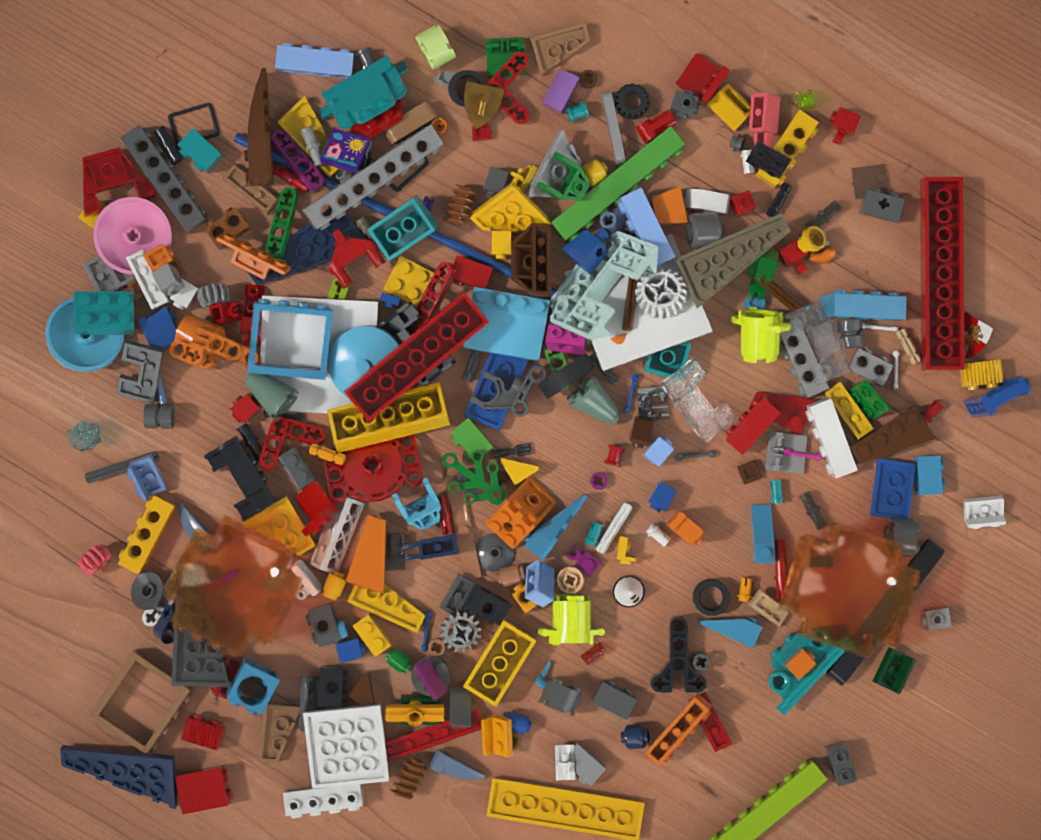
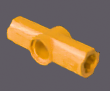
M416 700L411 701L409 704H386V722H408L412 726H417L422 722H444L445 719L444 704H422V702Z

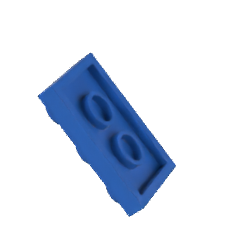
M884 459L876 460L869 516L909 518L916 464Z

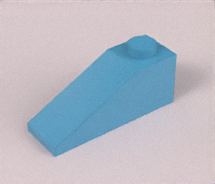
M751 505L753 563H775L771 505Z
M748 617V620L745 618L700 619L699 624L751 648L754 647L762 630V626L758 625L759 621L752 617Z

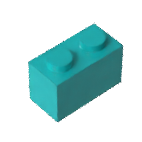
M194 128L177 144L181 148L179 152L186 159L191 157L195 161L193 165L200 172L205 170L209 173L223 158Z

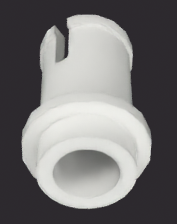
M751 150L741 151L742 155L740 157H742L743 174L756 173L755 167L746 162Z
M652 523L646 530L648 536H652L663 547L671 539L670 536L659 528L658 524Z

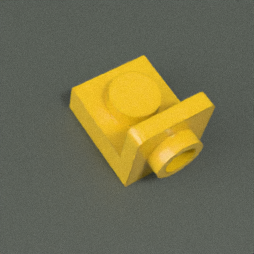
M619 536L616 559H619L621 564L631 565V562H636L637 558L625 556L626 552H630L631 541H628L626 536Z

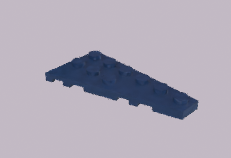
M331 208L322 214L328 216L331 213ZM347 213L339 219L333 218L330 220V225L323 230H320V228L314 229L311 223H308L288 238L285 253L281 259L291 266L289 272L282 275L270 268L265 280L249 272L248 274L256 285H260L330 263L336 248L334 243L337 242L332 233L337 229H340L344 237L349 235L350 238H365ZM276 247L274 250H273V249L271 250V252H272L273 254H274L276 251H279V249H278L277 247Z
M66 745L61 747V765L81 774H91L96 776L95 779L103 781L104 779L111 782L115 787L138 796H148L153 798L152 801L159 803L161 801L168 804L170 808L176 809L177 791L174 756Z

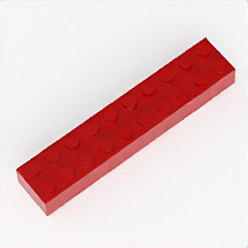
M924 177L920 180L921 371L965 370L963 177Z

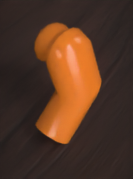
M832 245L827 246V249L821 254L810 251L808 261L826 264L835 258L837 254L836 248Z

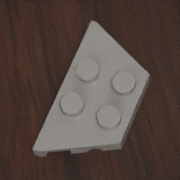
M558 130L525 193L527 196L551 197L536 186L538 182H543L553 189L559 190L570 170L552 157L554 153L558 152L580 165V167L584 165L580 157L576 155L573 145L568 142L565 137L566 133L563 130Z

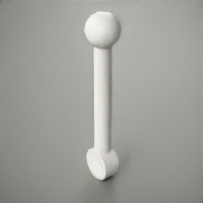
M862 322L863 329L899 331V327L868 325Z
M894 350L892 353L894 356L893 390H898V357L900 352Z

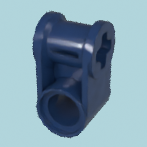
M170 604L165 606L153 628L154 635L164 644H171L174 640L175 608Z

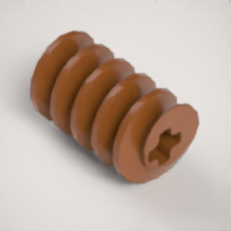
M456 184L460 189H453V193L457 196H451L450 199L454 203H449L448 207L452 210L445 212L449 218H443V221L461 227V225H467L463 218L470 217L466 210L473 209L468 204L475 203L471 196H477L478 194L468 187Z
M408 755L407 757L411 762H404L408 768L400 769L404 775H397L400 783L394 782L393 785L396 787V790H390L402 798L412 799L413 795L411 792L417 791L414 785H420L419 779L424 777L422 772H427L428 768L421 760Z

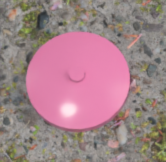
M126 197L110 203L102 210L95 222L93 238L99 256L108 266L121 273L134 274L126 257L143 249L146 253L162 243L166 247L170 246L172 233L167 217L158 206L143 198Z

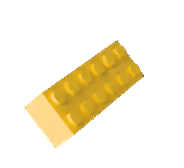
M440 382L407 390L370 422L366 420L354 404L327 410L334 445L339 453L450 425Z

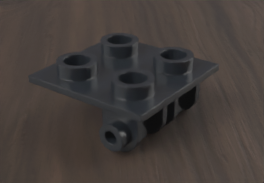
M757 141L746 162L768 173V175L780 179L792 159Z

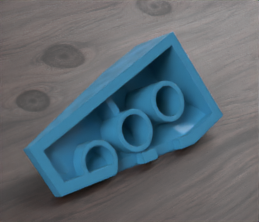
M583 494L538 527L533 533L530 532L523 540L526 542L524 546L544 560L557 542L560 534L566 529L570 520L575 516L588 496Z

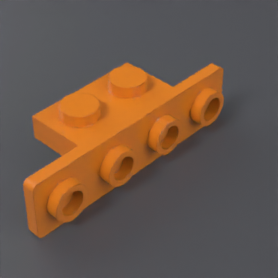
M223 232L216 238V241L235 250L230 263L263 280L267 278L270 268L282 275L291 269V266L287 265L284 260L269 256L268 252L252 247V244L236 239L235 235Z

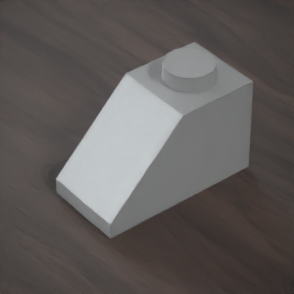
M576 741L574 743L577 779L583 785L588 784L592 786L606 770V767Z

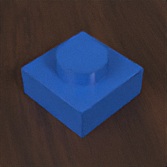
M385 293L381 294L380 301L384 302L383 306L394 309L395 306H400V298Z

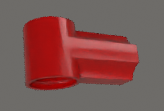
M666 110L653 119L642 122L635 128L644 143L647 144L670 126L676 125V121L672 113Z

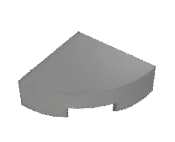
M447 71L439 73L434 77L433 81L448 90L449 81L457 72Z

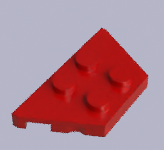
M403 99L396 100L393 107L363 124L355 123L350 129L355 133L362 134L366 138H373L403 120Z

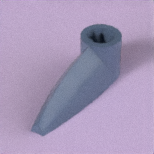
M617 206L612 213L607 212L601 216L600 224L611 235L615 231H620L628 219L626 214H622Z
M180 502L178 510L182 526L194 548L204 555L218 541L202 522Z
M441 749L436 751L428 765L439 774H445L462 780H482L486 776L484 773Z

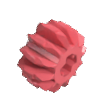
M96 544L79 558L78 565L87 575H93L110 561L112 555L103 544Z

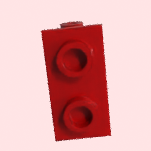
M223 657L227 677L233 678L239 667L238 661H229L226 657ZM211 687L212 694L217 698L220 695L221 698L227 699L226 690L228 687Z

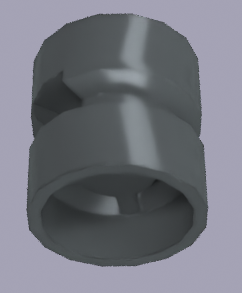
M862 319L837 322V330L841 334L838 338L839 349L864 347V336L860 334L863 330Z
M145 404L144 427L146 429H157L158 426H161L162 429L174 428L175 408L173 404H162L161 407L157 404Z

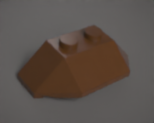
M531 223L511 243V280L531 296L551 297V224Z

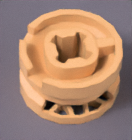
M568 566L559 571L557 584L561 591L573 594L578 592L583 586L584 579L579 569Z

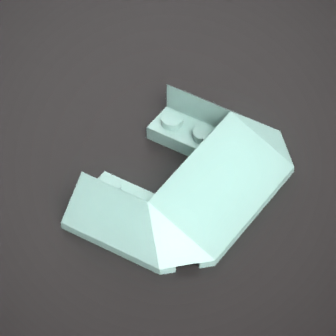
M620 231L611 233V237H608L603 242L608 249V253L594 272L590 275L576 264L549 302L552 309L550 321L589 340L610 336L611 334L604 326L615 310L611 306L603 304L602 301L622 274L638 280L645 270L656 274L657 245Z

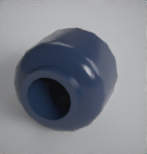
M643 724L626 725L624 731L621 732V742L625 743L626 748L630 750L644 749L650 743L649 729L645 728Z

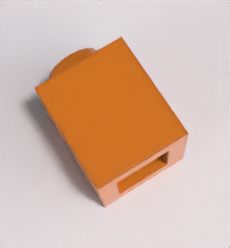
M799 648L783 663L799 680L816 665L813 661L814 655L808 649L804 651L802 648Z

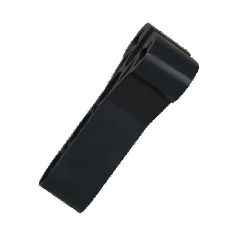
M674 616L669 621V660L659 673L652 675L650 678V685L656 692L672 693V679L677 674L684 676V691L686 693H699L704 691L707 686L706 679L701 674L696 673L688 663V625L681 616ZM676 620L683 622V627L680 630L673 628V623ZM677 639L683 641V646L680 649L673 647V643ZM682 659V667H673L674 660ZM658 678H660L662 682H665L664 684H660V687H657V685L654 684V682H657ZM696 678H699L702 684H699L696 688V686L691 683L696 682Z

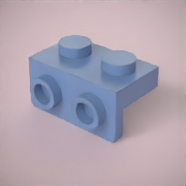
M152 454L130 462L127 475L130 480H133L136 493L139 497L141 496L143 501H147L150 495L167 490L168 486Z

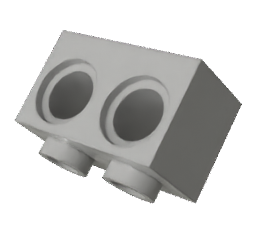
M864 347L856 349L846 370L879 387L884 386L893 368V365L889 364L890 360L882 356L877 358L872 355L873 352ZM860 356L866 360L864 367L859 366L857 363ZM877 365H880L883 368V373L881 376L875 373V367Z

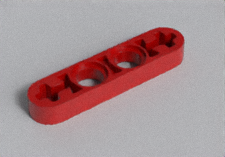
M442 262L438 265L417 307V310L422 315L423 324L437 313L456 275V267L452 263ZM437 283L441 284V291L439 293L435 292V285ZM431 299L433 302V306L430 310H428L426 307V303L428 300ZM419 319L412 324L415 329L420 328L422 325H420Z

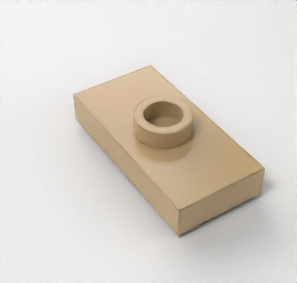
M760 589L748 604L778 627L782 625L790 613L788 609Z

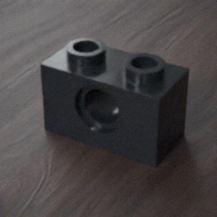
M476 583L464 602L467 612L474 616L479 614L484 617L483 620L491 625L495 623L500 626L511 608L507 600ZM491 603L488 609H482L484 604Z
M344 666L320 667L318 707H342L343 702H347V691H344V683H347L348 672L344 671ZM330 682L338 684L339 688L337 691L329 689L328 685Z

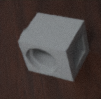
M169 263L152 272L160 292L169 297L178 294L185 287L177 269Z

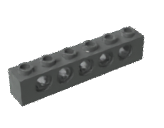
M138 125L123 135L121 140L184 230L190 234L208 221L205 218L208 214L201 205L199 207L194 202L196 197L192 191H187L184 188L185 181L179 174L175 175L172 170L175 167L171 161L163 158L161 155L163 150L159 144H154L150 138L153 136L146 127L143 129ZM148 143V149L141 152V144ZM155 158L159 159L158 166L151 167V161ZM169 174L170 180L167 183H162V176ZM178 189L181 190V196L174 199L172 197L173 192ZM187 205L192 206L190 214H184L183 212L184 207Z

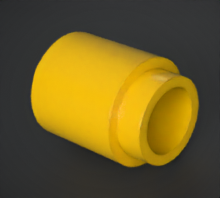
M335 570L334 573L329 572L322 589L324 591L322 595L329 599L337 600L341 596L346 584L345 574Z

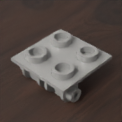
M769 432L765 470L804 474L805 457L785 456L783 451L788 448L790 451L806 453L807 436Z

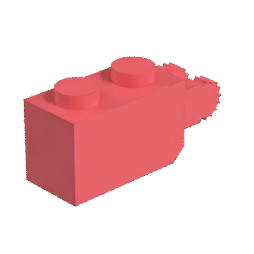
M768 92L752 94L749 129L751 133H754V146L759 141L772 148L774 135H778L781 97Z

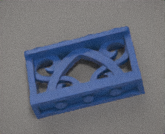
M1017 376L1003 379L1004 382L999 387L981 396L970 397L963 402L972 418L991 416L997 413V407L1015 397L1031 394V385L1027 378Z

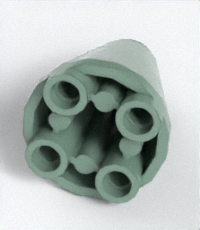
M590 376L588 379L583 377L578 383L579 388L566 399L572 408L601 422L609 423L611 426L621 416V413L618 412L619 409L595 376Z

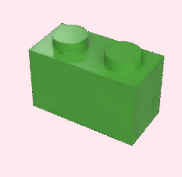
M469 418L451 432L453 435L451 440L457 447L461 445L466 450L463 454L469 461H472L471 454L474 451L479 450L484 456L493 448ZM475 453L474 459L479 460L481 457L480 454Z

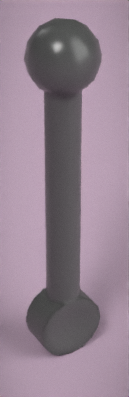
M713 450L707 453L687 455L679 453L676 455V460L681 461L685 458L706 456L713 458L716 453Z

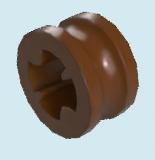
M592 70L584 71L580 76L581 86L586 89L595 86L597 82L596 73ZM585 75L593 77L591 84L584 82Z

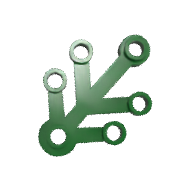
M476 450L471 454V459L474 461L475 474L458 462V458L454 453L449 452L442 457V464L446 468L453 467L470 480L467 482L458 483L453 481L449 483L448 490L451 493L473 488H481L486 492L476 495L472 493L465 494L463 500L466 504L471 505L474 502L488 500L491 504L498 505L505 500L506 492L498 483L497 471L499 467L497 463L490 462L486 467L490 473L491 486L484 481L481 461L483 454L481 451ZM475 453L480 454L481 457L479 460L474 459ZM447 457H453L454 461L452 464L447 463ZM491 464H494L496 466V470L494 472L489 470V466ZM451 484L457 485L456 491L451 490ZM495 491H498L500 493V497L498 499H495L493 497V493ZM468 495L473 497V501L470 503L466 501Z

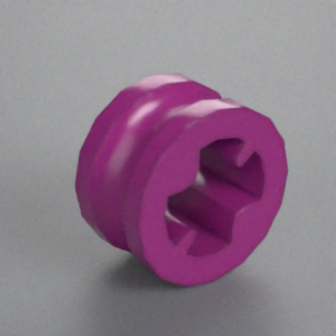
M601 472L593 474L590 479L592 487L596 490L604 489L607 485L606 475ZM596 476L604 478L602 486L593 483V481H596L594 480Z

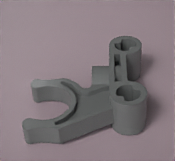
M541 364L532 365L525 378L516 375L510 389H505L501 377L493 375L486 370L483 373V377L492 380L497 386L495 397L491 400L483 401L473 395L470 401L483 409H511L515 416L523 417L528 412V402L525 400V397L533 382L540 383L546 378V369ZM541 369L543 371L542 376L538 375L536 378L532 375L533 370ZM517 403H523L524 410L520 412L517 411V407L515 405Z

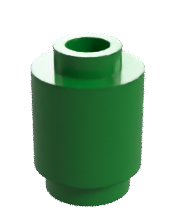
M398 647L396 649L391 648L385 656L388 659L386 663L399 673L403 672L406 674L414 664V661L411 660L412 657Z

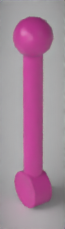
M788 448L783 451L785 456L795 455L813 458L817 461L823 459L821 454L813 455L794 452Z

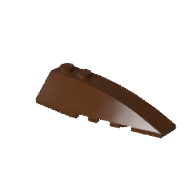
M266 68L261 69L255 87L248 122V150H244L245 162L248 161L249 168L245 169L246 180H250L251 186L274 185Z

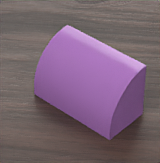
M558 70L541 105L562 114L579 81V77L567 71Z

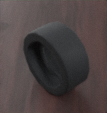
M472 70L460 71L449 81V96L459 106L465 107L464 99L460 98L456 92V85L460 79L469 77L475 80L476 83L485 85L482 76Z
M706 579L695 587L693 602L702 614L717 616L727 609L730 602V593L722 582L715 579ZM708 586L717 587L722 593V602L714 609L704 607L700 601L701 591Z

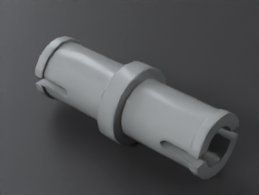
M312 126L302 129L300 132L307 145L306 150L310 152L315 167L322 165L323 163L320 162L322 156L321 144L317 142Z

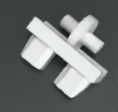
M574 744L555 745L556 780H575Z

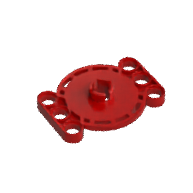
M414 435L401 437L398 441L393 439L388 442L385 441L341 452L342 454H347L343 465H338L334 462L330 463L323 459L329 494L335 503L344 502L348 495L360 501L379 502L397 493L405 482L411 487H418L423 482L419 452ZM405 439H412L413 443L411 446L405 447L402 445ZM408 456H415L416 461L413 464H407L406 458ZM378 463V466L374 469L375 473H371V470L366 469L369 464ZM333 472H339L341 474L338 480H332L330 478ZM413 473L419 475V479L415 482L409 480V476ZM338 489L344 491L343 496L340 498L333 496L334 492Z

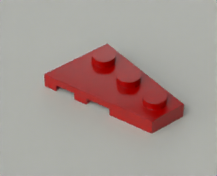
M763 392L755 393L752 402L758 396L762 398L765 394L782 409L779 416L773 422L798 434H801L808 420L805 413L808 410L806 405L817 401L815 399Z

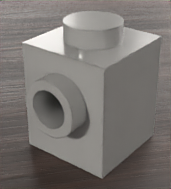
M948 607L922 610L923 615H920L922 627L925 626L926 630L952 627Z

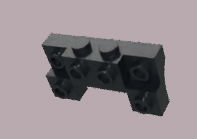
M409 301L376 327L389 332L400 344L415 332L411 325L421 318L422 315L413 303ZM449 355L420 379L418 383L420 386L429 384L457 362Z
M238 436L231 438L204 455L205 459L212 466L213 472L227 466L246 497L233 505L240 513L243 522L276 503L275 498L267 487L266 481L268 478L263 471L258 470L256 466L258 462L253 454L249 455Z

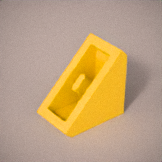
M501 458V464L515 485L539 469L538 466Z

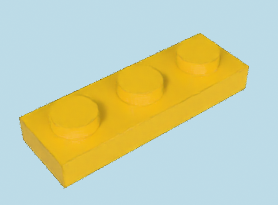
M838 382L824 392L826 397L832 399L835 410L857 440L874 429L841 382Z

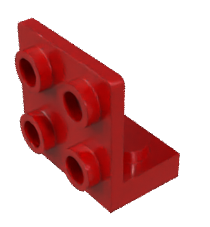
M696 53L677 80L676 85L684 91L694 92L695 96L699 97L698 100L707 105L728 75L730 69L725 66L720 69Z

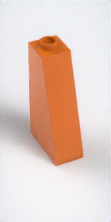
M372 513V516L367 515L346 579V583L380 594L384 592L386 521L383 520V516Z

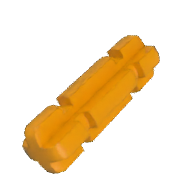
M317 444L310 446L309 453L311 455H318L319 458L330 462L335 461L334 463L338 465H343L345 462V454L339 452L336 454V451L325 447L320 448L321 446Z

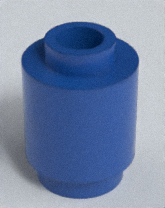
M507 711L505 717L512 720V731L522 735L525 732L529 733L532 721H529L530 716L515 711Z

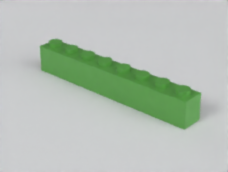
M670 126L584 195L582 201H577L551 222L552 227L565 242L568 240L572 241L579 235L578 232L582 228L587 230L595 223L593 220L597 216L601 218L604 213L609 212L608 207L613 203L615 206L620 203L619 198L623 197L627 192L631 193L639 188V182L642 180L648 181L654 175L652 173L654 170L664 168L669 163L667 160L670 157L674 156L676 158L684 151L682 148L685 143Z

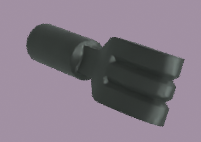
M530 443L516 445L513 449L493 450L494 458L509 456V454H515L516 456L530 455L532 452L530 451Z

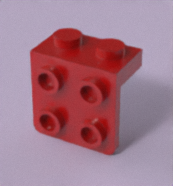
M317 481L309 484L295 498L296 502L311 520L301 530L305 537L311 533L315 535L323 529L322 525L326 526L333 520L332 516L339 511V508Z

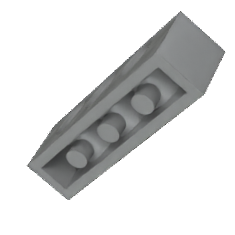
M797 318L788 322L790 330L780 333V343L784 349L782 350L784 359L790 362V373L793 378L798 380L799 385H797L800 395L809 398L829 389L802 325ZM790 336L795 337L797 340L795 347H791L788 344ZM797 354H802L805 358L802 365L798 364L795 360ZM806 371L812 374L810 382H806L803 378Z

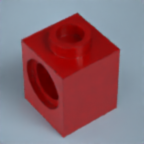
M750 190L730 198V204L736 217L756 209Z

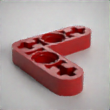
M523 52L515 53L486 83L487 86L490 84L494 86L496 84L498 85L497 88L504 89L505 94H503L502 99L510 97L513 103L509 108L503 107L502 103H500L499 107L515 123L520 125L528 121L529 112L506 88L528 65V57ZM517 56L519 58L523 56L525 58L523 60L525 64L523 66L519 64L515 68L519 71L515 73L513 68L508 66V64L511 63L513 66L516 63L515 58ZM506 69L512 72L511 79L507 81L501 77L502 71ZM515 104H518L519 107L516 109L519 112H525V120L520 119L518 121L516 119L517 114L514 111L510 114L508 111L512 110Z
M284 417L276 421L272 420L259 459L261 468L265 471H271L277 466L278 457L281 454L285 438L309 445H322L325 441V432L319 427ZM282 422L284 428H280L279 435H277V426L275 425H279ZM301 427L304 432L302 435L296 436L293 434V429ZM307 430H309V434L316 435V433H319L321 438H318L317 441H315L314 437L311 435H308V439L305 438L307 435ZM276 439L280 444L277 448H271L268 445L269 441ZM269 452H270V453H272L271 461H272L273 463H269V465H265V461H263V460H267V459H268Z

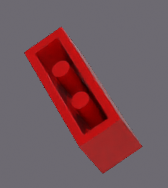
M765 394L762 398L758 396L751 404L753 408L749 412L745 410L738 418L740 422L736 427L732 425L726 432L728 436L725 441L742 455L782 411Z

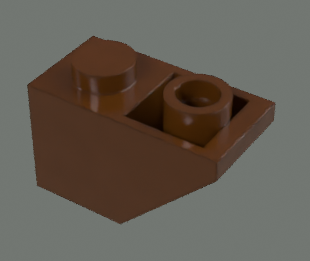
M635 416L629 435V441L632 442V446L638 448L649 446L654 421Z

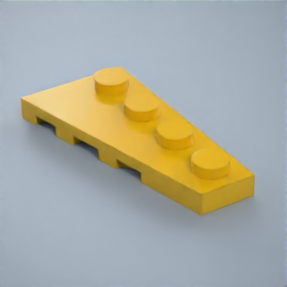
M304 96L277 123L312 159L310 152L306 150L307 145L300 131L312 126L317 142L321 144L322 154L329 138ZM326 164L319 166L329 178L339 170V168Z
M385 584L383 594L354 585L347 601L354 606L415 633H418L425 617L423 613Z

